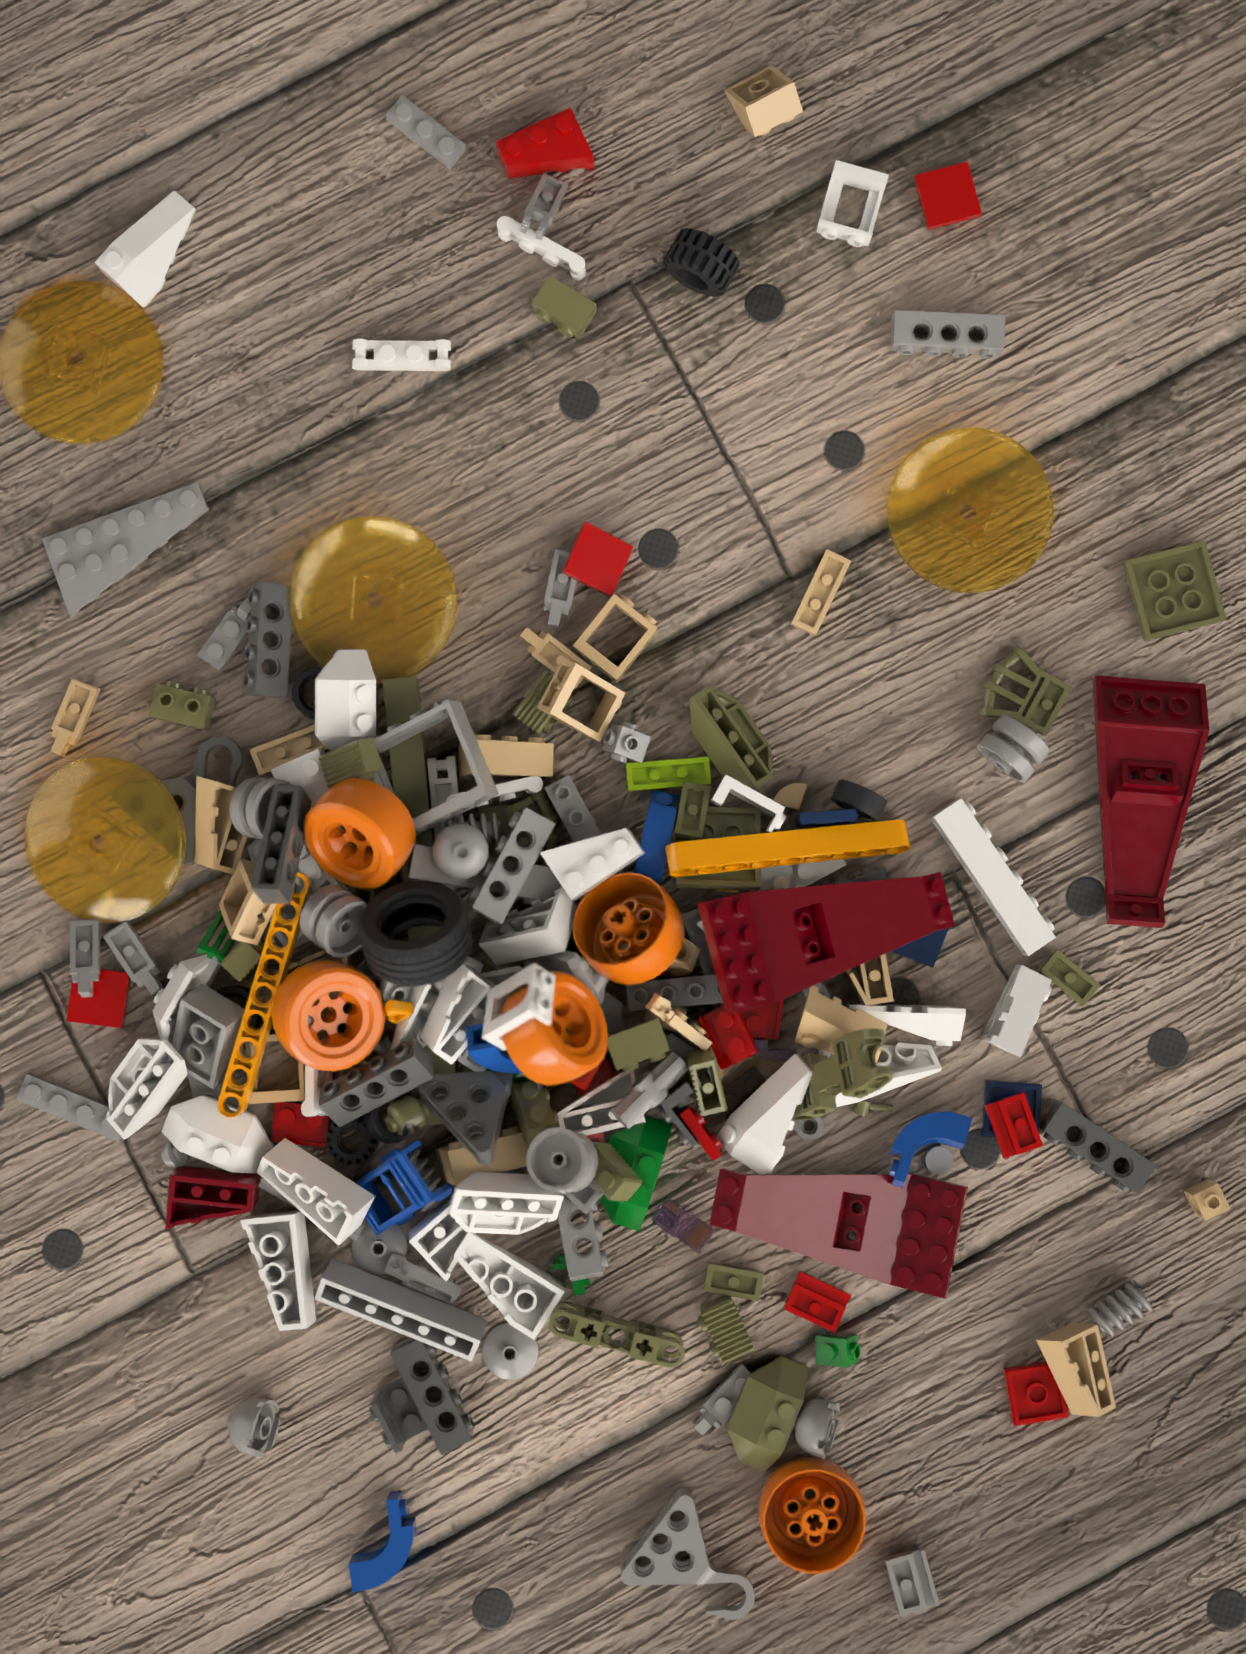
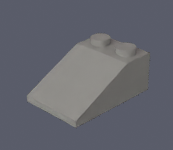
M200 984L181 999L172 1047L185 1060L187 1073L214 1089L232 1055L245 1009L204 984Z

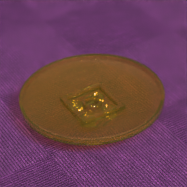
M63 282L38 292L28 299L13 315L5 329L0 344V382L11 407L35 431L64 443H99L126 432L150 409L158 394L163 378V348L157 329L148 314L134 299L124 292L98 282ZM77 352L83 353L84 361L80 365H72L71 357Z
M952 429L925 440L902 462L893 478L888 493V528L899 555L922 579L934 586L952 592L983 593L996 590L1015 581L1031 568L1040 557L1048 542L1053 525V496L1048 479L1040 464L1018 442L1006 435L988 429ZM964 506L973 508L975 512L974 519L965 520L961 516V508Z
M364 516L348 519L328 528L308 546L294 571L290 590V607L294 626L302 643L321 665L325 667L334 657L333 655L337 650L365 649L376 678V684H383L382 680L409 677L419 672L441 652L451 635L456 620L457 589L452 570L438 546L424 533L405 522L393 518ZM372 592H378L383 597V604L379 608L372 607L368 602V597Z
M104 756L89 757L74 761L58 769L42 784L34 796L28 810L25 825L26 853L38 883L60 907L83 919L99 920V923H117L139 917L151 911L168 896L182 871L186 851V836L182 816L177 804L167 788L154 775L141 766L124 759ZM96 834L101 835L105 840L103 849L97 848L94 844Z

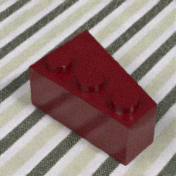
M192 1166L175 1168L169 1178L165 1229L187 1223H199L201 1220L216 1217L218 1219L252 1212L259 1201L260 1188L258 1185L261 1176L255 1173H235L227 1170Z

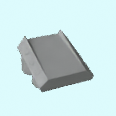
M569 951L545 955L552 971H562L573 975L590 989L599 1005L603 1002L608 979L593 970L585 959L577 953Z

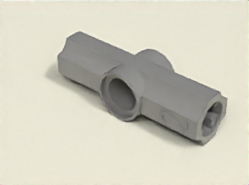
M669 1052L651 1071L645 1072L631 1086L632 1090L611 1110L614 1117L627 1129H630L649 1109H653L666 1098L669 1093L668 1090L689 1070L686 1063L674 1052Z

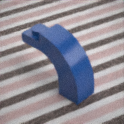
M652 789L640 845L645 854L637 859L634 873L647 876L660 885L667 858L665 847L670 844L679 795Z
M484 1023L466 1026L468 1053L476 1063L498 1072L523 1073L513 1062L507 1049L502 1050L482 1038Z
M934 1112L918 1117L910 1122L899 1133L889 1152V1155L899 1158V1160H893L889 1175L893 1176L892 1185L900 1188L904 1186L913 1156L921 1147L931 1143H941L962 1150L966 1143L973 1118L952 1112Z
M401 1490L389 1492L386 1500L390 1524V1538L387 1543L372 1552L352 1554L349 1562L352 1592L369 1590L386 1583L399 1572L409 1556L416 1532V1517L404 1519V1517H408L407 1500L402 1499Z

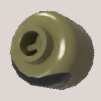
M405 1095L388 1105V1117L385 1118V1123L392 1133L397 1132L400 1136L407 1137L425 1127L429 1111L420 1097L415 1098L413 1095Z

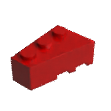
M571 107L496 141L497 154L508 178L543 175L544 172L553 171L563 173L569 172L571 169L586 168V170L594 169V156Z

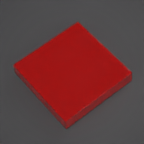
M968 162L914 176L927 230L981 216L982 212Z
M584 522L561 573L611 597L620 580L633 546L588 522Z
M100 969L99 981H93V997L81 998V995L78 994V983L72 982L66 1021L124 1028L130 987V977L128 974L122 971Z
M1046 1361L1003 1368L1012 1424L1014 1426L1070 1417L1068 1405Z

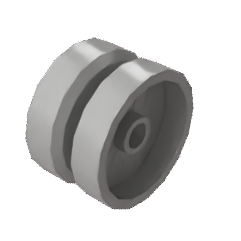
M1002 714L992 725L995 735L985 734L976 746L981 754L999 770L1016 781L1025 783L1034 773L1032 763H1042L1050 753V750L1029 728L1012 717Z
M254 777L246 779L238 785L230 803L231 821L236 830L245 837L262 839L274 785L294 786L291 782L281 779Z
M331 884L322 887L305 903L300 917L302 933L333 957L343 958L352 955L362 947L359 921L368 904L354 896L341 885Z
M561 1127L549 1128L538 1134L531 1142L526 1156L527 1170L532 1180L541 1188L553 1192L572 1193L580 1191L589 1185L595 1177L598 1167L597 1150L592 1141L583 1133Z

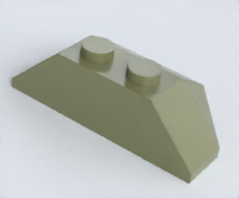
M712 685L690 698L692 733L723 778L725 775H728L755 790L774 777L771 746L739 700L718 691Z
M780 1356L775 1361L747 1375L726 1427L740 1462L766 1471L782 1455L804 1401L807 1365Z

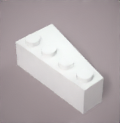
M286 1138L262 1157L256 1171L338 1245L361 1226L375 1197Z
M299 1210L252 1214L241 1219L240 1222L243 1230H246L250 1241L248 1244L251 1253H254L260 1269L258 1272L261 1281L265 1283L268 1292L267 1298L279 1331L308 1328L316 1322L305 1215Z

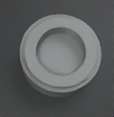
M936 1145L926 1151L924 1163L932 1173L941 1175L947 1173L952 1168L953 1156L947 1148Z

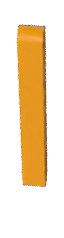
M899 819L683 841L667 845L665 851L670 876L684 877L891 855L908 851L911 847L905 821Z
M297 872L296 877H300L304 881V888L301 892L296 893L293 891L291 905L296 909L295 917L292 920L284 917L283 910L288 904H276L218 1100V1110L226 1118H233L242 1114L247 1109L272 1026L271 1012L273 999L278 987L286 978L301 928V913L312 891V880L305 873ZM280 931L288 936V943L284 947L278 946L275 941V937ZM271 959L277 960L280 964V970L276 975L271 974L267 969V964ZM263 986L268 987L272 992V997L268 1002L263 1001L259 996V991ZM254 1014L261 1015L264 1020V1025L261 1029L254 1028L251 1023V1018ZM246 1041H250L255 1045L256 1051L253 1056H248L243 1051V1045ZM237 1069H242L247 1073L248 1077L245 1084L239 1083L236 1080L235 1072ZM230 1096L237 1098L239 1101L237 1111H232L227 1106V1100Z

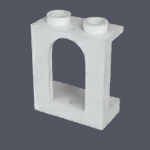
M836 160L816 232L821 233V236L826 239L835 240L839 238L846 240L852 246H869L889 174ZM843 184L869 191L858 229L834 223V216Z
M724 776L710 803L720 807L728 793L772 816L764 833H771L773 830L777 831L780 829L786 818V815L782 814L785 809L784 806L730 776Z
M533 963L490 989L487 994L482 1038L500 1049L506 1050L502 1035L525 1021L535 1017L547 1025L551 1024L556 976ZM528 983L529 989L525 999L518 1006L501 1015L502 1006L505 999L509 996L508 993Z

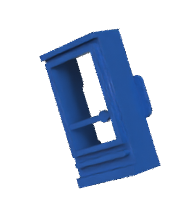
M419 1140L402 1151L395 1148L382 1157V1165L355 1182L375 1196L365 1219L376 1235H379L394 1224L398 1226L403 1225L414 1218L416 1210L432 1200L439 1202L453 1193V1187L448 1183L431 1192L410 1161L407 1154L421 1145ZM387 1169L391 1170L412 1202V1205L408 1208L391 1184L389 1177L385 1175L384 1171ZM378 1175L381 1176L382 1182L387 1185L403 1210L397 1215L393 1214L372 1182V1179Z

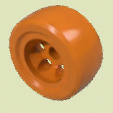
M344 779L330 787L311 807L303 823L305 843L314 860L331 877L354 888L372 889L384 885L403 867L416 843L414 822L404 804L391 791L367 779Z
M621 873L611 876L585 894L574 915L573 936L581 955L595 971L617 984L633 985L644 983L657 977L672 964L682 947L684 921L675 901L661 885L639 873ZM644 914L650 916L647 920L642 921ZM646 932V938L644 940H639V936L642 933ZM628 943L627 949L621 951V945Z
M334 960L308 962L292 971L278 987L273 999L271 1012L273 1028L279 1042L286 1051L307 1066L327 1071L349 1068L368 1056L377 1045L385 1022L384 1002L380 991L372 980L356 967ZM338 991L335 998H329L330 992ZM350 1002L352 1004L351 1010L344 1013V1004ZM324 1008H327V1014L325 1015L322 1013L323 1017H320L322 1010ZM308 1016L312 1019L309 1025L307 1024ZM341 1023H345V1031L342 1033H338V1025ZM320 1030H325V1038L319 1040L317 1033Z
M562 971L550 972L556 976L551 1024L547 1025L532 1017L502 1035L504 1045L518 1069L533 1081L547 1086L567 1083L597 1067L605 1056L608 1044L607 1024L597 999L579 979ZM528 983L516 988L505 999L501 1015L515 1008L525 999L529 989Z
M802 1456L780 1465L768 1477L759 1499L758 1520L763 1538L769 1549L782 1563L804 1573H824L835 1570L845 1564L858 1550L866 1528V1509L862 1493L857 1484L841 1466L831 1460L817 1456ZM807 1489H813L815 1496L808 1499L804 1496V1492ZM828 1497L834 1499V1504L831 1507L824 1505V1500ZM790 1502H796L798 1509L794 1512L789 1511L787 1505ZM813 1514H818L819 1519L816 1522H809L807 1519L810 1515L813 1518ZM835 1519L832 1526L828 1528V1520ZM797 1523L801 1526L799 1532L793 1531L790 1526Z

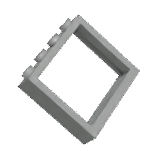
M449 699L433 704V709L411 715L410 721L388 727L387 733L381 736L369 737H374L378 754L449 717L452 721L478 786L415 817L413 822L416 836L499 795L461 702ZM382 764L383 771L375 773V779L371 781L380 784L395 795Z

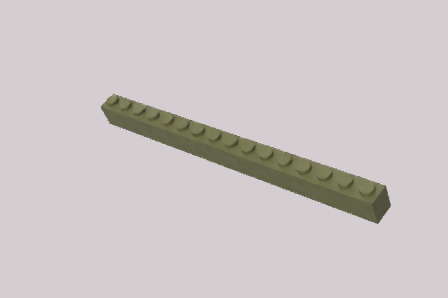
M416 676L382 680L383 687H379V699L381 704L385 703L386 714L381 715L383 731H387V728L394 724H404L410 721L411 715L422 711L419 680ZM424 731L385 751L386 759L390 758L391 769L387 770V776L391 786H393L395 796L407 808L412 819L431 810ZM431 828L416 836L415 844L432 847L435 840L434 829ZM410 857L401 868L402 880H398V884L413 881L407 879ZM422 925L408 928V935H404L403 940H420L434 934L441 927ZM428 1045L424 1047L434 1059V1074L458 1073L457 1059L451 1065L434 1053ZM439 1096L435 1100H443L446 1096ZM428 1108L427 1125L443 1124ZM456 1115L452 1119L459 1120L463 1118V1116Z

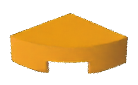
M390 999L385 1004V1014L388 1020L394 1024L400 1023L414 1013L413 1003Z

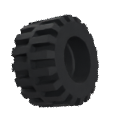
M690 228L681 229L678 232L663 261L667 271L678 282L697 293L711 297L724 295L740 265L734 252L722 241L708 233Z

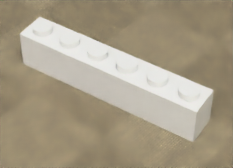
M960 798L930 817V820L1021 954L1029 956L1056 938L1052 932L1055 930V927L1047 916H1041L1037 910L1039 904L1031 893L1026 894L1021 886L1023 880L1015 870L1011 871L1005 863L1008 859L1000 847H994L990 841L992 835L983 823L979 825L974 817L976 811L969 801L964 802Z

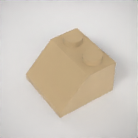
M773 65L725 90L744 128L754 137L767 134L771 128L781 123H787L793 120L797 114L803 112L794 81Z

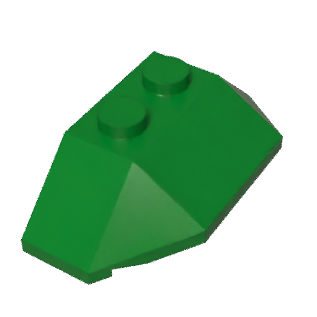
M645 1116V1122L634 1124L630 1129L625 1127L611 1135L608 1144H612L615 1152H619L622 1160H625V1163L629 1164L635 1175L639 1176V1179L642 1180L641 1186L626 1202L618 1200L609 1201L604 1194L599 1198L612 1223L636 1231L640 1230L664 1159L672 1128L671 1123Z

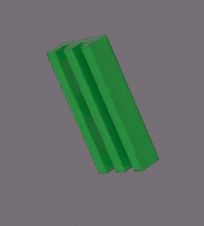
M221 910L197 947V954L202 955L204 952L207 954V958L213 959V957L218 958L217 962L220 963L229 954L236 940L231 939L229 936L222 950H218L228 934L225 924L212 947L208 946L224 919Z

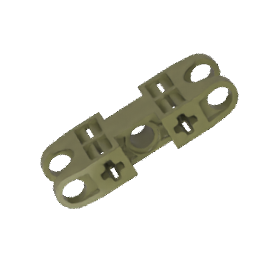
M863 1029L851 1032L832 1041L834 1055L829 1058L826 1055L807 1053L801 1056L811 1068L813 1074L802 1104L796 1106L792 1120L800 1121L819 1118L836 1110L835 1095L842 1093V1096L861 1099L880 1090L891 1082L894 1077L892 1068L889 1066L877 1067L875 1062L876 1052L882 1046V1042L886 1040L884 1030Z
M564 1301L558 1302L550 1314V1330L560 1338L595 1348L603 1346L628 1353V1356L631 1358L665 1367H676L684 1359L683 1340L674 1331L637 1320L630 1322L605 1315V1312ZM561 1307L567 1308V1309H565V1310H563V1309L557 1310L558 1308H561ZM560 1315L566 1316L569 1320L563 1323L558 1321L556 1317ZM588 1324H592L591 1329H587ZM614 1328H620L624 1331L625 1335L622 1339L614 1340L609 1336V1332ZM668 1346H675L678 1348L676 1351L673 1352L665 1351V1348H667ZM679 1356V1358L674 1361L667 1360L668 1358H675Z

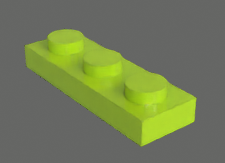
M709 757L626 763L628 791L683 787V782L711 785Z

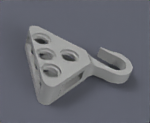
M687 1487L677 1490L621 1565V1579L626 1585H703L731 1582L737 1583L744 1588L745 1596L741 1603L736 1606H706V1614L735 1620L748 1614L754 1604L753 1585L746 1574L739 1570L716 1568L710 1563L693 1494ZM679 1510L685 1516L682 1520L675 1521L671 1519V1513ZM658 1533H663L668 1539L663 1543H657L653 1540V1537ZM679 1551H686L690 1554L689 1558L684 1561L678 1560L675 1555ZM640 1556H646L651 1560L645 1566L636 1563V1559Z

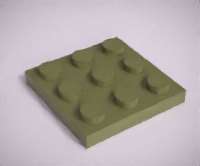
M1205 540L1123 562L1144 642L1227 620Z
M708 806L702 839L761 834V809ZM676 837V842L693 841ZM761 868L676 877V888L760 891Z

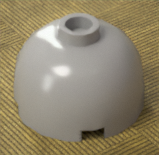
M466 823L452 824L443 828L436 836L432 846L433 859L437 868L446 876L456 880L469 879L477 875L485 867L489 857V845L484 834L476 827Z
M249 1398L241 1402L233 1413L230 1414L227 1421L230 1439L240 1452L255 1457H263L266 1454L262 1452L266 1448H272L280 1426V1416L275 1417V1408L279 1409V1405L275 1400Z
M816 1398L809 1400L802 1406L793 1428H795V1439L798 1446L805 1452L823 1459L827 1457L824 1450L830 1451L835 1438L839 1420H834L833 1417L834 1411L840 1412L839 1403Z

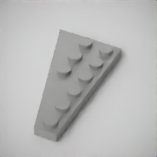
M198 482L42 538L69 616L74 617L90 601L93 602L110 585L116 584L145 561L148 555L157 548L164 546L171 537L180 530L187 528L209 510Z

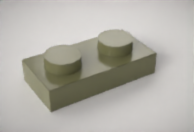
M683 782L674 837L702 840L711 786Z
M1058 949L1053 951L1038 970L1083 1007L1101 986Z
M708 1261L703 1290L705 1292L759 1302L764 1272Z

